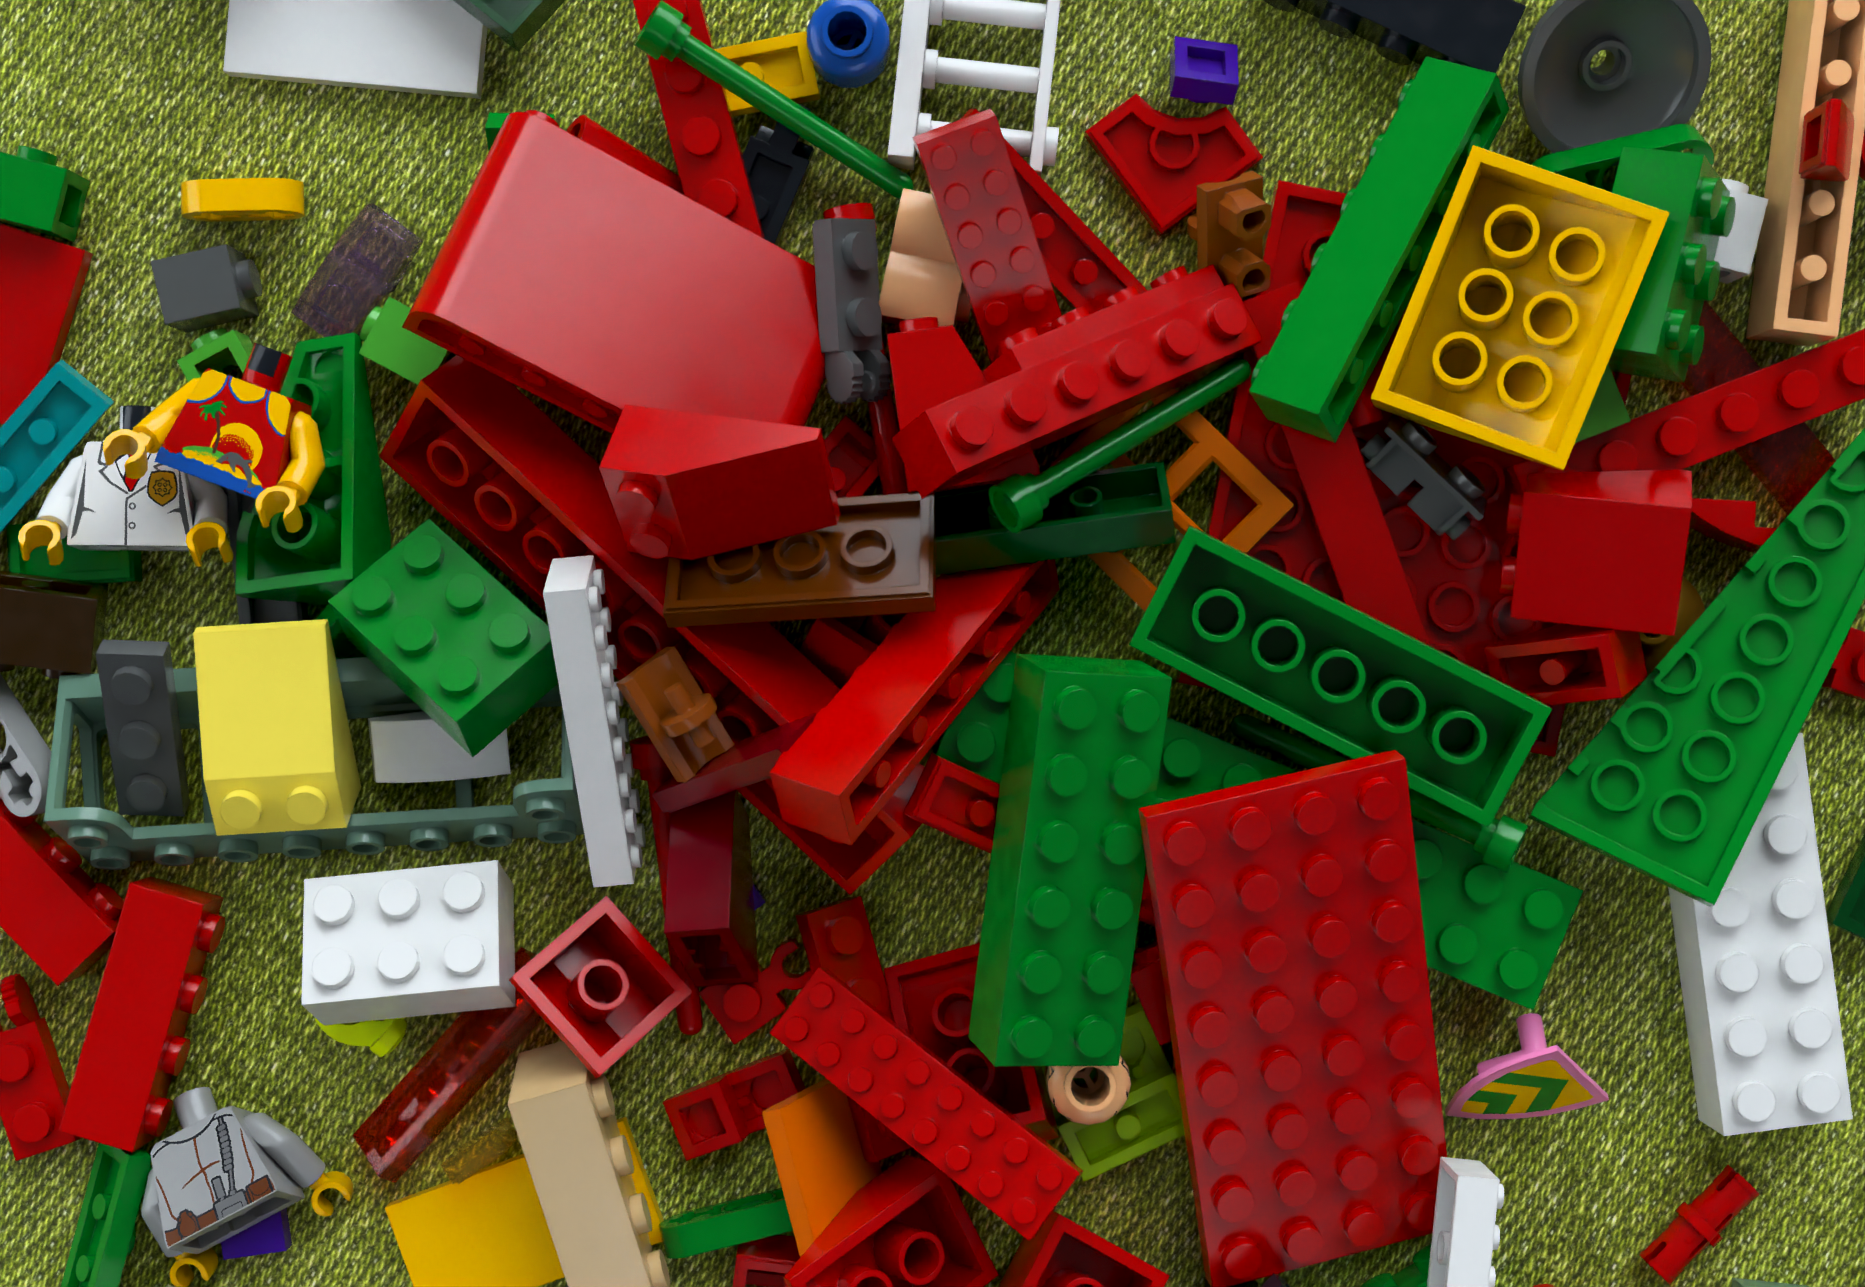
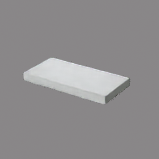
M229 0L223 71L231 77L481 99L487 27L453 0Z

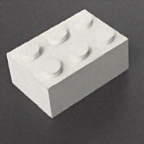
M498 860L304 879L301 1005L323 1025L516 1007L515 987L509 981L515 974L514 887Z

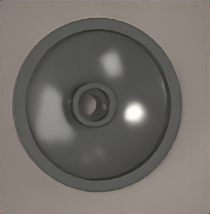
M1557 0L1533 29L1520 61L1518 97L1522 114L1528 127L1552 153L1675 124H1686L1703 96L1710 74L1711 41L1704 17L1692 0ZM1606 50V57L1603 63L1598 67L1591 68L1592 57L1597 52ZM1619 161L1612 164L1610 167L1618 166Z

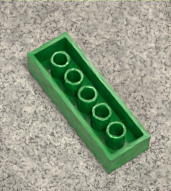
M1189 525L1129 643L1130 646L1352 759L1391 750L1398 751L1406 758L1409 788L1488 828L1552 711V708L1543 702Z
M1016 654L968 1038L995 1067L1119 1066L1146 871V859L1138 808L1155 805L1172 677L1140 660Z

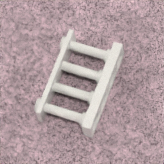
M904 0L888 145V162L896 168L914 170L917 150L912 137L951 123L931 120L932 114L920 113L923 88L935 89L936 83L1036 94L1032 131L1000 129L1003 138L1020 156L1029 157V165L1040 177L1043 165L1055 166L1059 128L1047 126L1061 0H1046V4L1015 0ZM945 19L1043 30L1039 68L938 57L939 50L927 49L929 26H942V20Z

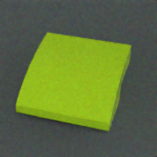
M1140 1002L1126 1008L1120 1054L1128 1065L1131 1087L1128 1100L1119 1113L1105 1122L1085 1125L1067 1119L1057 1111L1051 1102L1057 1127L1075 1164L1083 1170L1081 1177L1084 1182L1185 1135L1177 1079L1161 1046L1155 1038ZM1093 1068L1089 1075L1092 1080L1095 1077L1096 1068ZM1073 1078L1078 1083H1086L1084 1078Z

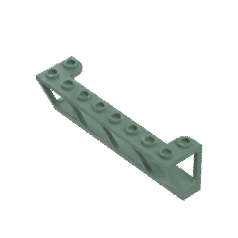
M367 657L336 659L348 720L423 711ZM196 667L173 669L180 727L181 729L195 728L199 731L204 823L133 827L120 814L105 809L101 738L107 734L99 673L59 676L44 822L62 837L68 845L84 857L91 866L98 869L122 870L130 867V863L133 861L150 860L166 866H186L192 864L194 858L217 856L224 861L244 863L256 860L258 854L282 853L291 858L309 859L320 856L321 850L346 849L350 853L359 855H374L382 853L385 850V846L410 845V847L421 851H439L446 849L450 842L474 841L475 844L483 847H503L511 844L512 839L537 837L542 842L560 844L571 842L576 839V835L584 834L562 707L561 778L538 779L518 784L513 788L512 805L475 807L473 778L455 780L457 808L351 814L347 828L217 836L203 779ZM559 684L552 688L531 708L562 706ZM75 724L79 730L84 807L65 808L73 725Z

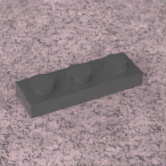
M103 639L96 652V660L119 814L184 817L190 803L170 642Z

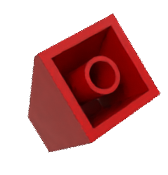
M937 317L915 318L899 322L900 332L887 334L900 431L925 410L989 384L954 326L939 327ZM1031 451L940 492L994 485L1015 473L1021 476L1027 473L1037 476L1040 474L1038 461ZM904 464L908 493H918Z
M1643 470L1528 473L1524 494L1511 493L1506 532L1519 534L1517 557L1504 556L1500 584V595L1512 596L1510 618L1675 636L1692 513V471Z

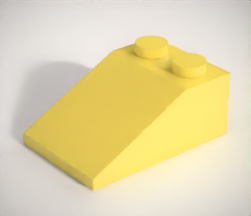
M328 619L196 627L193 638L203 779L216 835L347 828L361 789V783Z

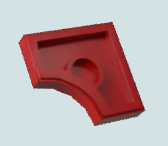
M1137 93L1086 130L1084 134L1089 144L1158 237L1197 209V185L1233 180L1242 173L1249 171L1263 159V156L1226 106L1204 117L1176 118L1154 110Z

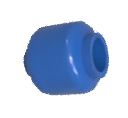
M827 0L812 14L807 26V49L815 71L826 82L841 88L861 87L873 82L884 71L890 57V31L884 14L871 1Z

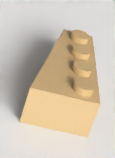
M563 1041L519 1053L509 1095L508 1108L568 1287H670V1277L662 1250H652L648 1232L652 1231L649 1207L644 1194H637L632 1178L634 1166L631 1151L626 1137L620 1135L615 1116L613 1095L604 1073L596 1079Z

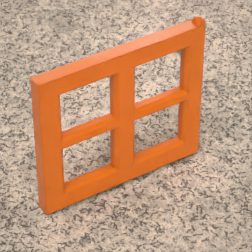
M1174 388L1150 400L1156 405L1178 391ZM1148 401L1088 426L1048 468L1131 420ZM1195 411L1175 423L1194 443L1166 471L1174 526L1183 535H1185L1189 525L1203 531L1174 501L1214 462L1258 504L1222 540L1248 553L1293 508L1294 504L1198 411ZM1125 454L1110 462L1114 468L1135 465ZM1125 550L1113 553L1088 554L1139 607L1146 611L1157 587L1122 554Z

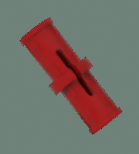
M1727 1165L1713 1182L1689 1205L1683 1202L1675 1210L1678 1216L1639 1256L1670 1285L1685 1267L1708 1245L1714 1248L1723 1239L1719 1234L1741 1210L1760 1194L1738 1172L1736 1173L1731 1166Z

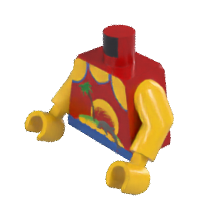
M257 343L253 345L241 380L208 368L202 373L200 378L191 379L159 404L134 426L133 430L120 429L114 431L103 442L106 465L110 466L121 455H132L124 465L126 477L139 479L143 477L148 470L147 452L151 454L157 453L154 462L255 498V506L263 528L269 526L270 520L274 515L284 512L283 521L287 532L291 533L298 532L302 528L303 517L299 506L307 502L326 465L318 425L311 418V405L280 394L293 357Z

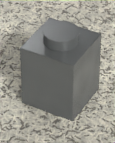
M224 244L150 261L165 325L186 333L259 316L255 300L256 297L262 296L259 272L252 259H246L244 253Z

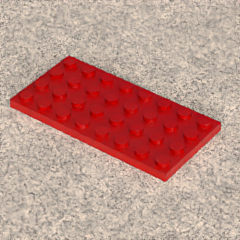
M1391 750L1138 808L1204 1272L1210 1286L1229 1287L1432 1234L1440 1157H1447L1406 758L1398 751Z

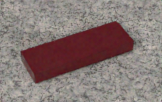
M816 713L736 742L726 752L707 762L686 783L677 782L672 775L651 795L663 813H672L771 778L769 772L775 766L779 756L789 750L810 726Z

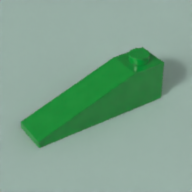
M355 332L299 341L296 344L281 395L311 405V418L318 425L326 465L307 502L299 506L303 517V526L298 532H287L283 521L284 512L274 515L270 520L269 526L263 528L255 506L256 499L251 513L243 511L236 539L235 595L242 598L328 605V600L391 550V534L364 356L359 354L362 340H360V336Z

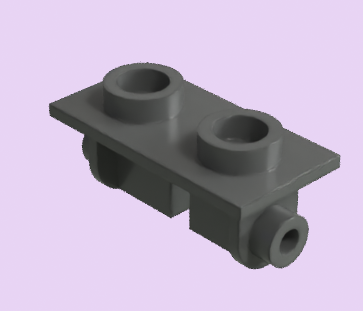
M1393 414L1384 429L1389 438L1385 440L1376 433L1360 449L1361 454L1368 459L1365 462V466L1397 496L1414 479L1423 486L1408 501L1407 505L1437 535L1441 536L1446 533L1452 540L1459 537L1471 524V521L1464 515L1467 511L1478 521L1484 517L1487 500L1482 496L1485 492V487L1481 481L1464 465L1457 463L1452 468L1434 451L1438 447L1437 441L1421 424L1411 420L1404 423L1397 415Z

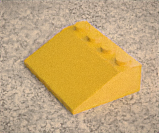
M1473 145L1372 393L1371 401L1373 406L1429 428L1564 471L1670 212Z

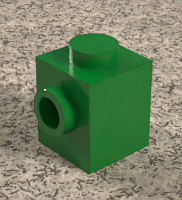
M19 145L16 156L0 152V223L75 242L90 181L66 168L56 166L58 157L45 151Z

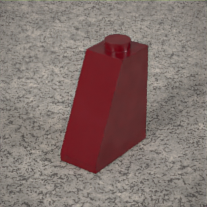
M737 790L671 813L664 934L695 987L758 982L749 816Z

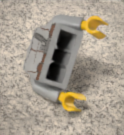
M198 1087L182 1093L173 1101L182 1130L159 1141L151 1150L150 1155L153 1168L148 1175L141 1215L166 1257H174L176 1260L170 1269L171 1283L175 1287H188L194 1279L193 1271L188 1264L197 1267L201 1277L208 1281L218 1266L217 1254L211 1247L304 1199L305 1196L302 1188L309 1186L314 1191L311 1197L312 1207L315 1213L327 1217L333 1214L334 1206L323 1196L322 1191L327 1188L337 1189L342 1193L343 1198L351 1201L353 1183L345 1173L339 1171L324 1173L325 1163L297 1134L267 1114L254 1113L235 1106H228L218 1110L211 1089L209 1087Z

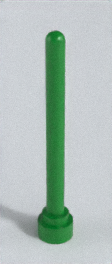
M663 0L659 1L634 44L635 47L656 60L661 55L671 62L675 57L679 58L895 198L901 199L903 188L913 190V181L909 175L689 34L692 27L682 21L684 14Z
M1234 358L1037 476L1031 473L1023 476L1016 473L1010 475L989 489V500L994 513L1004 527L1012 533H1020L1042 519L1043 510L1048 508L1050 498L1245 382L1251 374L1250 364L1243 358Z
M1239 714L1231 722V731L1236 737L1306 769L1349 760L1248 714ZM1409 788L1411 815L1473 843V851L1484 855L1483 863L1505 873L1509 871L1529 825L1503 815L1500 820L1494 817L1488 828Z

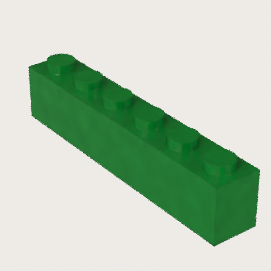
M1426 56L1415 78L1408 80L1402 88L1395 116L1387 131L1380 134L1374 141L1369 155V165L1357 187L1352 188L1346 194L1340 209V219L1328 242L1323 243L1315 252L1311 263L1310 276L1298 299H1293L1286 307L1281 321V331L1271 350L1259 359L1253 370L1249 392L1268 420L1336 443L1412 297L1472 146L1475 145L1489 150L1509 111V106L1497 73Z

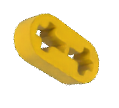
M232 178L184 181L181 183V215L186 219L208 222L299 219L305 216L304 184L301 181L286 178Z

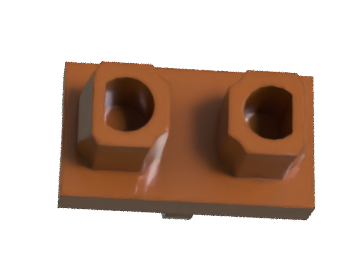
M1249 171L1230 181L1197 185V212L1191 214L1187 220V234L1190 238L1197 240V270L1213 264L1224 286L1234 283L1241 298L1266 291L1270 287V265L1262 260L1263 236L1271 227V205L1263 201V176L1254 171Z
M666 646L616 683L677 782L686 783L707 762L735 745L715 713L718 707L711 694L702 692L675 646Z

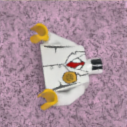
M140 405L121 406L120 429L133 430V427L156 407ZM87 442L83 455L75 457L69 462L48 493L36 520L28 522L19 531L18 540L22 558L28 561L33 549L39 546H48L49 565H60L64 559L61 539L67 536V545L80 550L190 551L197 567H202L201 556L204 552L211 548H219L223 562L227 563L232 561L234 556L226 536L227 495L220 485L154 462L157 453L151 454L147 452L148 470L143 477L139 479L126 477L124 465L127 459L132 456L131 454L119 456L109 466L105 464L103 442Z

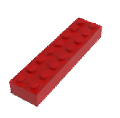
M991 109L912 138L989 362L992 364L1002 355L999 344L1004 340L1030 327L1035 328L1038 336L1053 330L1050 324L1061 317L1062 314L997 117Z
M818 967L769 1032L1028 1241L1036 1236L1083 1172L1077 1165L826 968Z

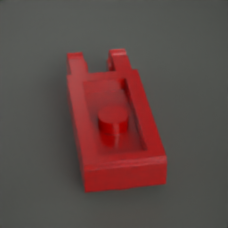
M17 973L4 977L0 985V993L5 1003L8 1018L16 1025V1027L3 1031L0 1023V1116L16 1161L75 1142L81 1138L58 1131L70 1089L45 1017L40 1018L33 995L30 993L28 982L25 981L24 976L22 977L21 974Z

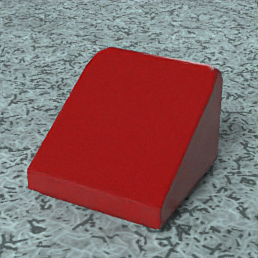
M1831 98L1804 115L1799 165L1800 178L1843 182L1849 179L1854 116L1842 99Z

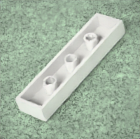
M594 555L552 559L543 590V597L594 888L634 884L636 868L642 867L641 847H645L646 839L643 823L637 824L636 813L640 812V798L638 789H631L630 778L634 777L632 755L625 752L624 742L629 741L627 718H620L619 706H623V695L616 685L618 682H614L613 669H617L615 645H608L607 632H611V615L609 607L602 608L601 594H605L603 569L596 570Z
M1440 1157L1427 1287H1495L1496 1273L1494 1266H1491L1492 1251L1498 1249L1500 1242V1229L1498 1225H1495L1497 1209L1503 1207L1504 1187L1503 1184H1500V1179L1481 1161Z

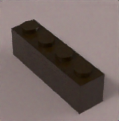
M0 571V672L14 670L16 665L41 668L42 675L54 679H59V676L91 674L97 665L96 652L104 639L108 584Z

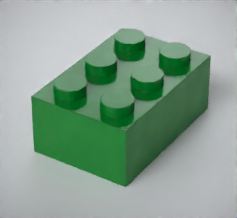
M1623 146L1612 193L1670 212L1608 364L1611 372L1684 383L1688 365H1696L1702 353L1704 327L1698 324L1704 301H1712L1718 288L1720 264L1714 261L1719 237H1727L1732 229L1736 209L1735 198L1729 197L1730 191L1704 154Z
M429 518L328 600L347 639L472 757L477 755L558 684L549 626Z

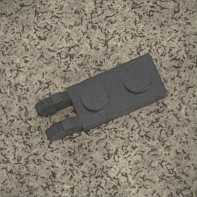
M828 218L814 220L812 231L818 328L821 353L825 352L824 371L825 378L827 379V384L825 385L828 388L827 393L830 394V399H834L835 403L840 404L857 402V398H862V401L867 402L884 400L883 397L888 396L887 392L890 390L889 383L891 381L888 377L891 371L890 361L880 351L883 350L882 313L879 306L878 247L876 243L875 219Z

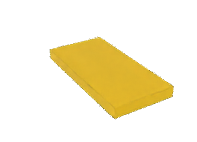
M625 1116L617 1119L620 1135L626 1137L631 1151L634 1166L632 1178L637 1194H644L649 1207L652 1231L648 1232L652 1246L663 1242L659 1224L664 1219ZM524 1154L392 1201L385 1207L413 1287H539L565 1277Z

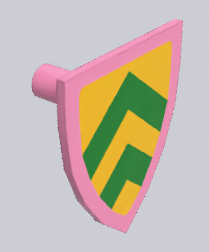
M1528 1013L1516 1019L1521 1050L1479 1062L1477 1064L1479 1075L1472 1078L1454 1094L1445 1109V1115L1473 1119H1520L1548 1116L1608 1101L1609 1097L1559 1046L1554 1045L1547 1048L1542 1017L1539 1014Z

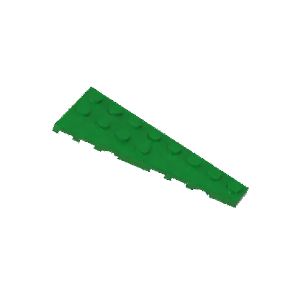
M1865 428L1535 804L1529 819L1709 907L1715 905L1865 599Z

